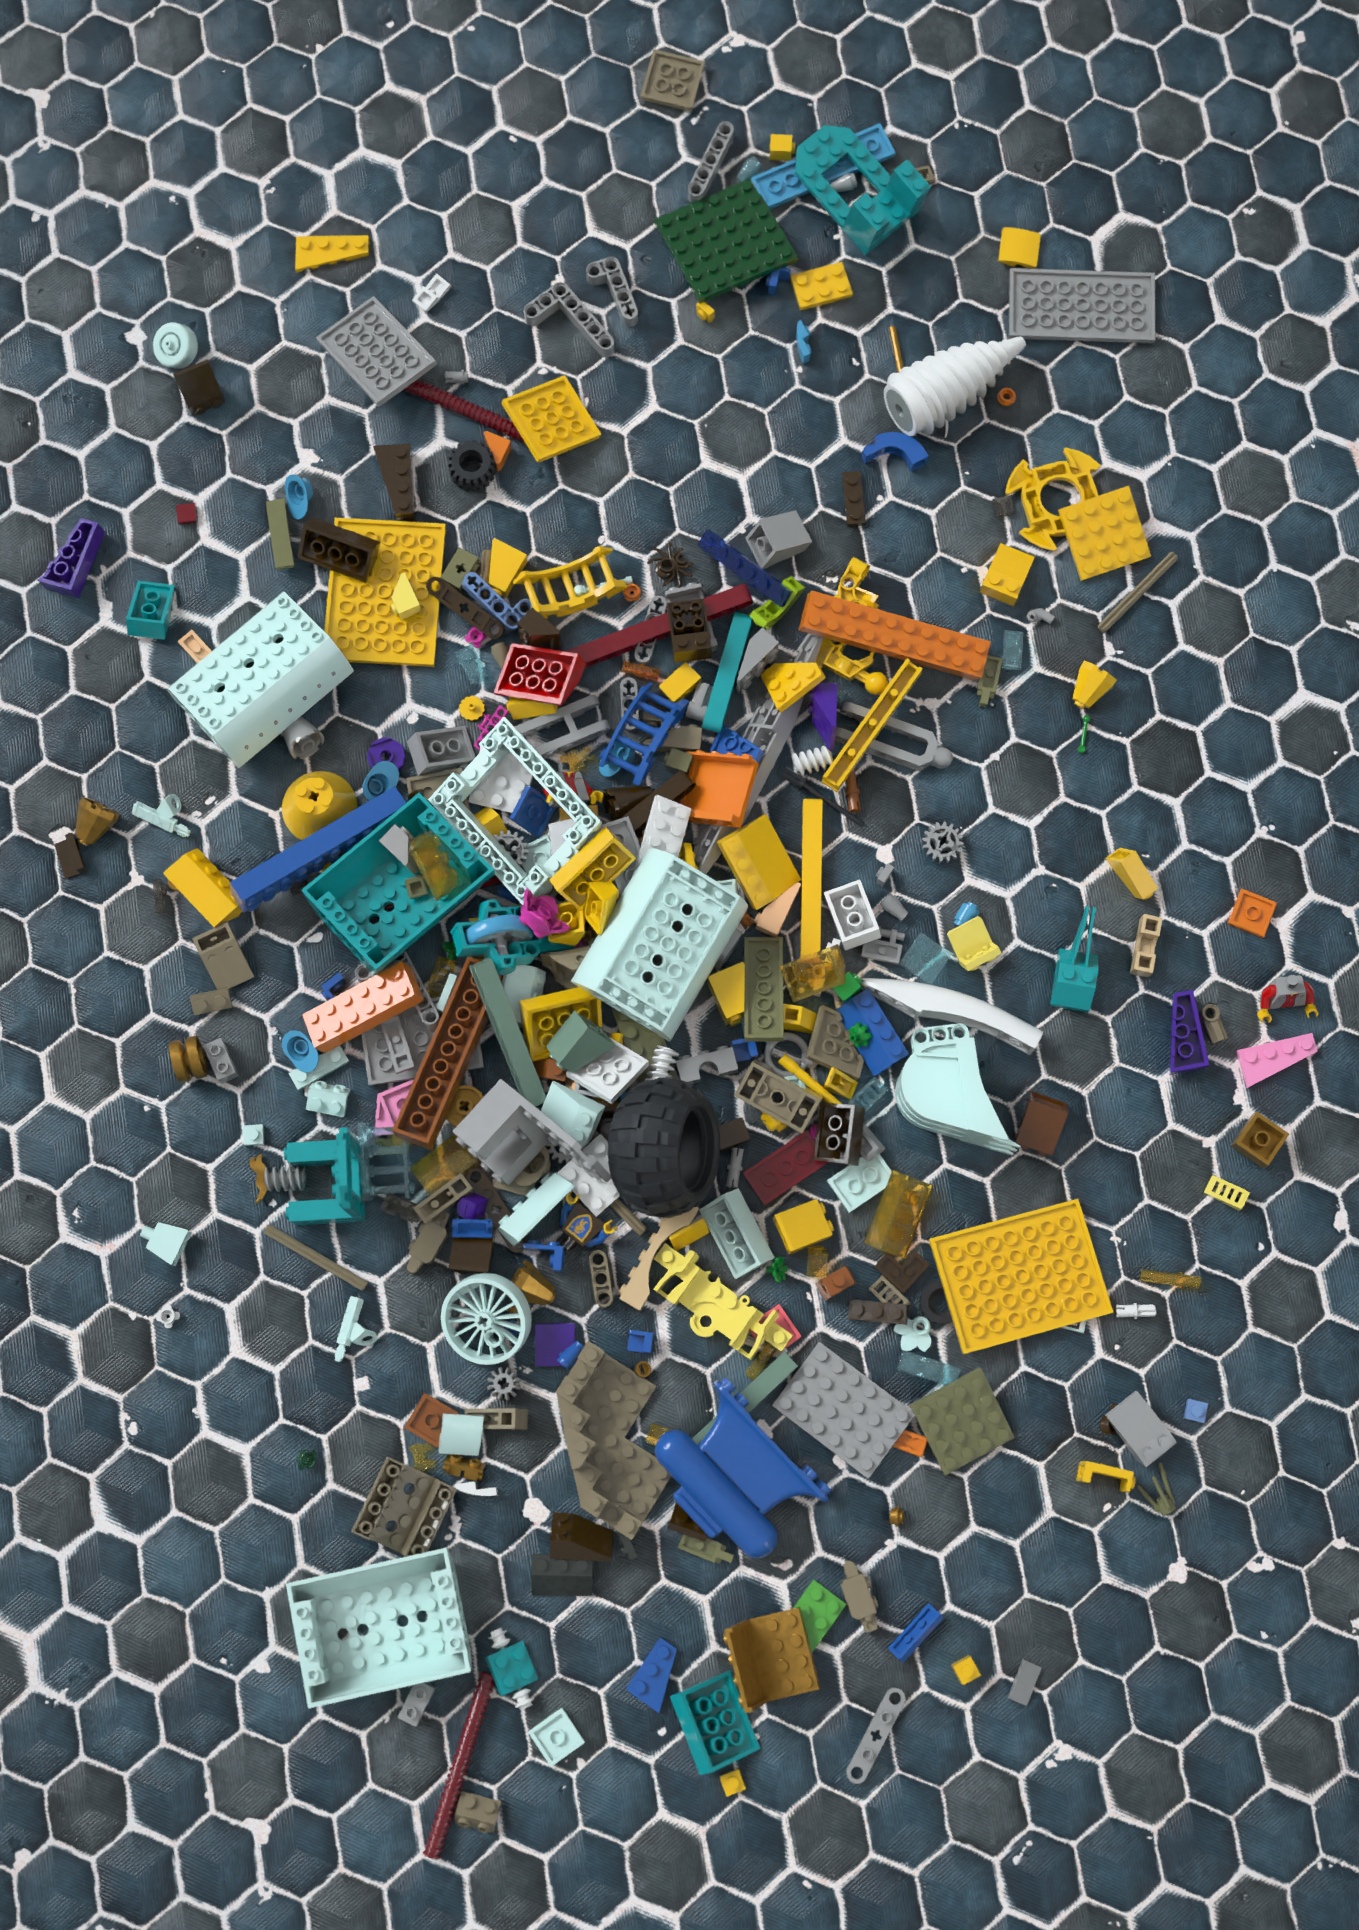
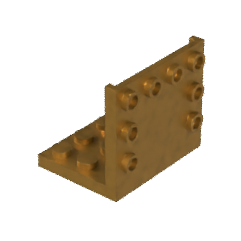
M800 1607L743 1620L724 1629V1642L730 1651L729 1662L735 1671L734 1683L736 1687H739V1703L741 1708H744L745 1713L752 1712L772 1700L821 1688Z

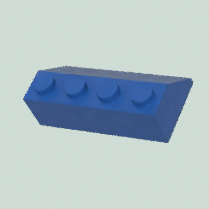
M869 989L854 996L835 1010L840 1013L843 1019L841 1021L846 1030L855 1026L857 1022H861L862 1026L866 1025L868 1027L866 1033H871V1039H867L869 1045H862L861 1047H856V1049L861 1054L874 1077L908 1057V1051Z

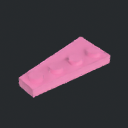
M1305 1034L1237 1050L1246 1088L1316 1053L1317 1048L1313 1034Z

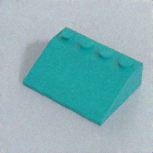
M730 1670L670 1696L700 1775L712 1773L761 1749L748 1715L745 1713L744 1708L740 1706V1695Z

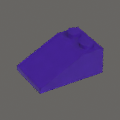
M819 683L814 687V690H810V701L813 702H809L808 713L812 714V723L828 750L833 751L836 733L837 683Z

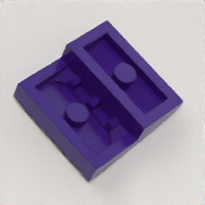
M535 1323V1366H562L557 1359L560 1357L559 1354L575 1343V1323Z

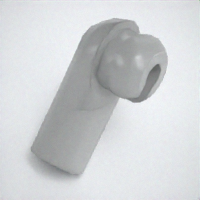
M1042 608L1031 610L1027 614V619L1030 622L1044 620L1051 624L1055 618L1054 615Z

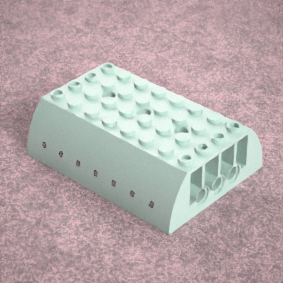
M282 592L168 687L167 690L180 707L227 757L240 768L354 672V670L332 639L285 592ZM280 637L284 638L281 643H275L276 639ZM249 662H254L251 668H246ZM225 686L224 691L220 693L217 692V689L219 687Z

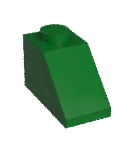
M848 972L831 987L846 1003L862 989L860 985L862 981L856 973L851 975Z

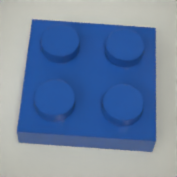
M526 786L509 819L536 838H540L556 807H549V803L546 802L547 798L533 787Z

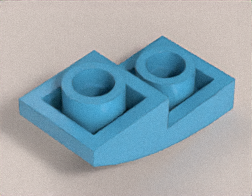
M799 320L797 322L796 344L800 359L805 364L810 361V354L812 353L808 344L810 332L808 327Z

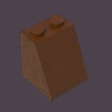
M1030 1091L1015 1137V1143L1023 1149L1032 1148L1043 1156H1047V1154L1053 1155L1068 1115V1103Z

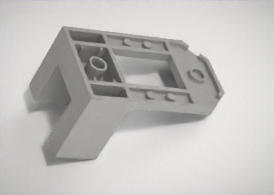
M502 1079L494 1085L452 1131L457 1136L456 1141L463 1148L466 1145L469 1147L468 1152L482 1162L480 1166L489 1173L491 1170L493 1172L492 1176L499 1183L504 1181L508 1186L548 1142L554 1147L560 1146L559 1150L566 1157L571 1155L573 1157L572 1161L579 1168L582 1167L591 1178L608 1183L611 1179V1175L597 1159L581 1150L583 1147Z

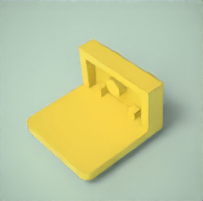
M979 916L947 933L960 965L967 971L976 970L981 964L993 961L998 955L1002 954L999 947L992 942L985 924Z

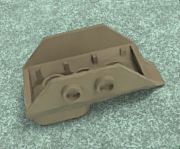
M596 937L592 938L588 945L570 950L540 953L542 965L554 974L557 983L567 989L577 988L578 986L570 981Z

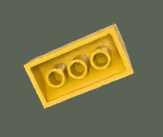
M604 826L549 881L565 899L579 911H582L586 905L589 882H612L636 857Z
M198 848L185 853L163 873L214 928L241 914L242 910L231 895L230 881Z

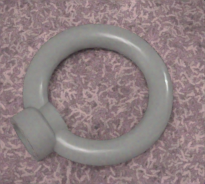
M784 1033V1040L795 1042L802 1051L799 1067L803 1070L807 1067H812L813 1061L806 1059L808 1050L806 1042L796 1034ZM768 1041L764 1049L765 1064L772 1067L771 1071L783 1078L794 1076L789 1071L780 1070L773 1064L771 1058L772 1049L780 1041Z

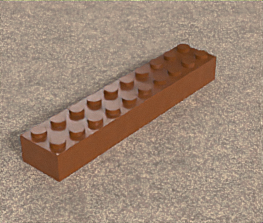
M468 956L392 1129L396 1138L430 1150L434 1147L489 1018L469 966L481 960ZM498 975L502 984L503 975Z

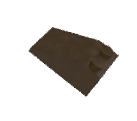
M208 360L173 374L192 416L200 415L210 408H217L225 402Z
M553 1512L550 1559L611 1562L613 1530L573 1513Z

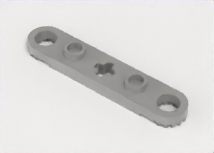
M890 1688L885 1693L847 1767L846 1774L852 1783L859 1784L866 1779L905 1703V1694L899 1688ZM893 1692H897L901 1696V1700L897 1704H892L889 1701V1696ZM880 1730L881 1739L873 1741L871 1732ZM854 1767H860L863 1771L862 1776L858 1779L851 1776V1770Z

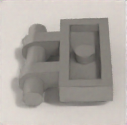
M878 926L881 936L890 938V941L886 942L876 939L863 944L861 957L898 965L903 945L895 944L896 939L903 941L905 933L897 932L898 930L892 929V931L881 929V926Z

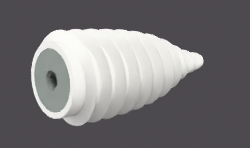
M1014 337L998 343L990 341L986 344L978 341L974 345L964 343L960 347L952 346L947 351H938L935 356H926L923 361H915L911 367H903L899 373L890 374L887 386L884 388V400L892 420L908 436H915L920 431L931 435L934 426L942 428L945 424V419L953 421L956 412L963 414L966 411V404L974 406L977 396L984 397L986 395V385L989 387L995 386V375L1002 376L1003 368L1010 364V361L1026 346L1025 340L1022 337Z

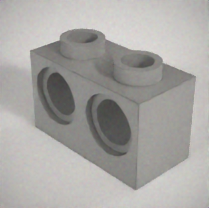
M222 1038L203 1045L216 1078L221 1084L239 1077L227 1045Z
M428 1682L413 1685L397 1718L416 1727L425 1712L436 1686Z

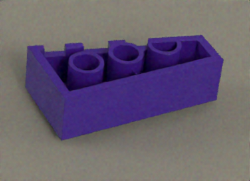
M81 518L67 537L68 541L58 550L59 554L53 562L49 563L47 571L37 581L45 589L79 598L105 534L104 529L97 522Z
M1189 990L1174 993L1172 996L1169 1075L1206 1069L1209 1067V1061L1194 992Z

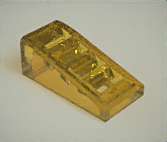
M438 956L426 988L429 996L441 997L449 974H454L457 961ZM440 965L450 967V969L441 968ZM438 972H439V973H443V974H447V977H446V976H443V975H439ZM436 980H439V981H443V982H445V983L442 984V983L435 982V981H436Z

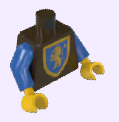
M571 1190L566 1195V1201L561 1210V1230L567 1237L560 1245L570 1252L576 1243L582 1248L585 1246L590 1248L602 1244L611 1233L618 1229V1226L612 1229L610 1227L612 1220L607 1223L599 1220L576 1202L580 1197L579 1194L576 1198L571 1197Z

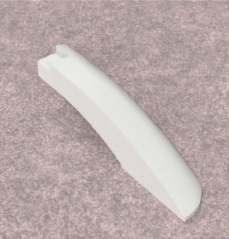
M860 978L862 981L860 983L862 986L861 990L869 989L874 997L916 1020L918 1017H926L964 1024L997 1037L1028 1055L1035 1050L1043 1035V1031L985 1001L954 990L912 981Z

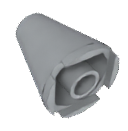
M302 716L282 732L289 752L295 759L296 757H300V759L310 757L319 750L318 745L320 742L322 744L324 742V736L321 731Z

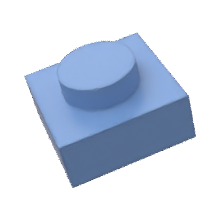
M1187 1399L1183 1419L1205 1423L1208 1403Z

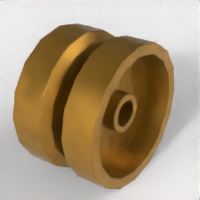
M197 1035L187 1037L185 1046L180 1040L169 1042L170 1058L179 1083L190 1081L191 1072L197 1079L207 1077L206 1059Z
M468 1085L459 1086L446 1116L454 1128L482 1100V1093L475 1087ZM468 1106L469 1110L465 1112L463 1107Z

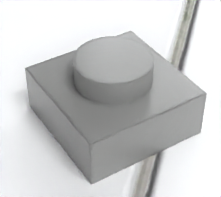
M887 864L885 868L881 866L876 874L878 877L876 883L883 887L892 874L894 867L890 864Z

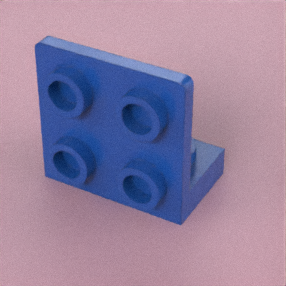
M528 1240V1244L523 1243L525 1251L554 1253V1255L551 1254L550 1266L555 1273L563 1274L565 1249L560 1243L548 1242V1245H541L540 1241Z

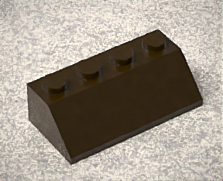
M311 517L303 525L297 558L366 583L377 560L380 541Z

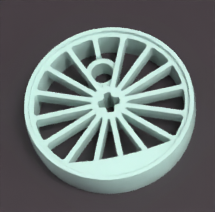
M479 1273L463 1279L448 1293L441 1310V1325L448 1343L460 1356L477 1364L491 1365L509 1359L524 1345L531 1329V1311L526 1297L513 1282L497 1274ZM485 1284L492 1285L489 1302L487 1301ZM477 1287L480 1288L481 1300L474 1290ZM496 1288H499L504 1293L492 1308ZM469 1292L474 1302H472L464 1294ZM506 1295L512 1299V1303L495 1311ZM459 1298L471 1309L454 1304L453 1302ZM514 1305L518 1310V1313L499 1314ZM453 1309L471 1315V1317L452 1318L451 1311ZM520 1318L521 1326L502 1319ZM455 1322H475L456 1332L453 1325ZM476 1326V1331L465 1344L459 1335ZM503 1326L520 1331L519 1338L517 1339ZM482 1330L478 1350L475 1351L469 1347V1344L478 1332ZM493 1333L499 1336V1340L493 1338ZM506 1337L515 1344L511 1350L504 1341ZM484 1341L489 1346L491 1355L482 1353ZM500 1345L504 1353L496 1354L495 1347Z

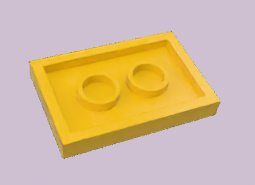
M842 262L790 275L800 311L850 298L853 294Z

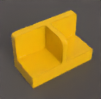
M685 662L659 685V689L669 698V701L678 703L697 687L698 683H701V677Z

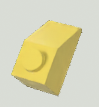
M404 572L401 574L391 597L394 615L398 614L401 620L421 612L419 602Z

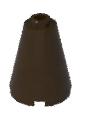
M650 786L604 789L603 804L606 813L609 812L611 818H608L609 821L621 819L626 813L653 793L655 789H652Z

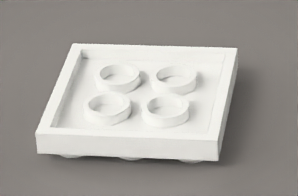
M507 753L470 793L468 802L512 813L525 787L531 786L533 775L513 754Z
M610 1038L615 1044L613 1049L574 1073L567 1070L566 1074L573 1081L613 1104L649 1066V1062Z
M599 1134L582 1151L589 1155L591 1154L610 1174L608 1141L602 1134ZM572 1160L557 1173L574 1186L572 1191L576 1195H580L579 1199L596 1217L620 1196L613 1184L612 1178L608 1183L591 1178L582 1167L579 1168Z

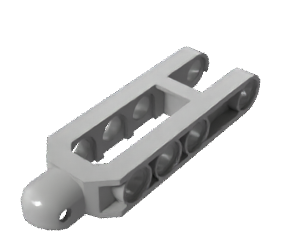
M591 695L557 709L554 714L542 715L515 726L524 737L527 735L531 736L534 732L541 729H548L551 725L558 722H566L570 731L569 734L535 747V750L544 759L600 737L611 730L607 720L598 721L579 730L576 728L573 718L585 714V711L600 705L596 695Z
M844 702L840 713L843 712L862 722L870 709L850 702ZM890 717L883 728L890 730L893 734L896 732L907 736L910 740L915 739L926 743L927 749L925 754L918 756L876 740L873 741L866 753L916 771H920L930 765L937 768H946L953 760L950 750L938 746L932 731ZM836 727L835 741L845 745L854 732Z

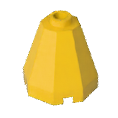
M1084 661L1079 669L1072 698L1075 701L1074 705L1081 709H1084V707L1090 708L1113 687L1117 680L1105 670L1101 671L1098 669V666Z

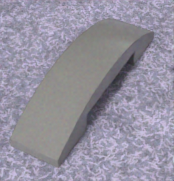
M396 1015L381 1023L396 1074L415 1068L399 1016Z

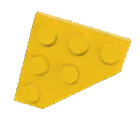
M775 663L761 674L776 708L781 713L826 678L817 663Z

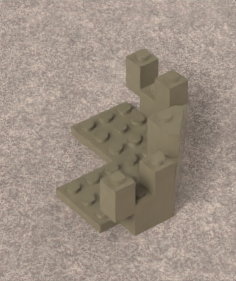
M587 1341L577 1357V1362L555 1392L564 1426L563 1431L571 1468L575 1477L580 1507L632 1540L671 1477L655 1456L625 1438L655 1390L656 1385L645 1378L638 1377L634 1371Z

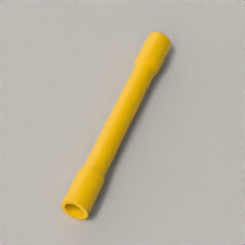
M786 1053L778 1061L779 1064L794 1074L811 1090L824 1096L823 1100L826 1103L842 1104L800 1068Z

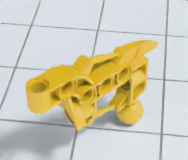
M853 557L840 580L838 594L833 597L878 609L879 605L875 602L879 596L859 588V585L870 569V565ZM848 581L854 583L851 588H846L844 584ZM823 638L815 662L821 669L823 666L848 681L856 678L865 683V688L870 694H882L888 685L887 677L880 672H873L871 674L866 672L867 668L873 664L874 652L871 651L868 657L853 661L842 655L846 644L840 643L836 645L832 643V640Z

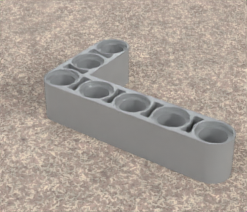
M563 282L554 284L525 306L524 317L526 324L529 326L540 324L550 315L561 309L602 357L606 358L613 355L614 339L567 284ZM550 303V305L544 306L543 304ZM570 305L576 306L575 308H569ZM531 313L536 314L535 316H529ZM582 318H586V319H587L586 321H583V322L580 321V319H582ZM593 331L599 332L598 334H595V335L591 334V332H593ZM605 344L610 345L608 348L602 347Z
M405 950L399 955L404 956L401 960L395 959L381 972L401 961L412 968L424 999L415 1007L425 1027L429 1031L435 1032L441 1017ZM363 964L359 965L355 970V976L359 983L375 976ZM364 974H369L366 978H362ZM428 1002L426 1006L420 1007L422 1003ZM431 1018H436L434 1022H428Z

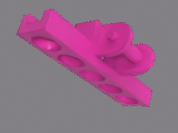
M499 705L492 717L489 714H484L485 719L481 725H477L479 730L483 731L473 746L480 750L479 743L484 739V735L487 736L490 732L488 726L493 725L495 727L503 717H506L509 710ZM501 709L504 711L503 716L498 715Z

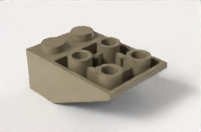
M228 922L192 938L217 990L227 987L231 989L254 978L252 970Z

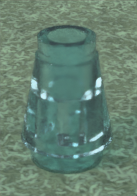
M753 156L749 159L747 158L736 176L737 180L744 182L756 175L762 167L761 163Z

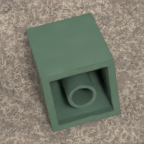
M575 1010L546 1045L550 1052L549 1056L557 1061L556 1065L564 1071L568 1069L573 1073L615 1047L614 1042L600 1026Z

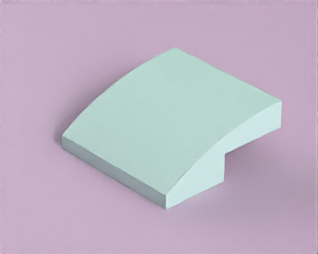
M443 1413L438 1453L478 1456L484 1417Z

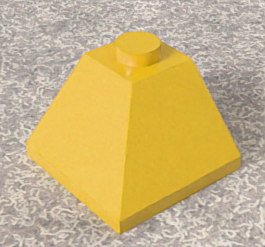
M611 881L589 882L584 914L585 919L598 935L603 934L615 909L616 900L619 898V891Z

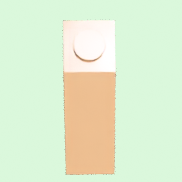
M797 882L766 906L762 913L758 912L754 923H757L756 930L772 937H778L800 890V883Z

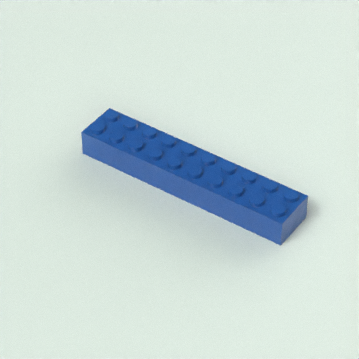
M394 786L231 881V895L243 913L255 910L259 906L258 904L263 901L268 902L272 900L275 894L280 891L286 892L292 887V884L303 882L308 878L309 874L313 872L318 873L328 863L336 862L342 855L347 853L406 804L405 800Z

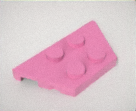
M414 1079L377 1095L375 1137L392 1131Z

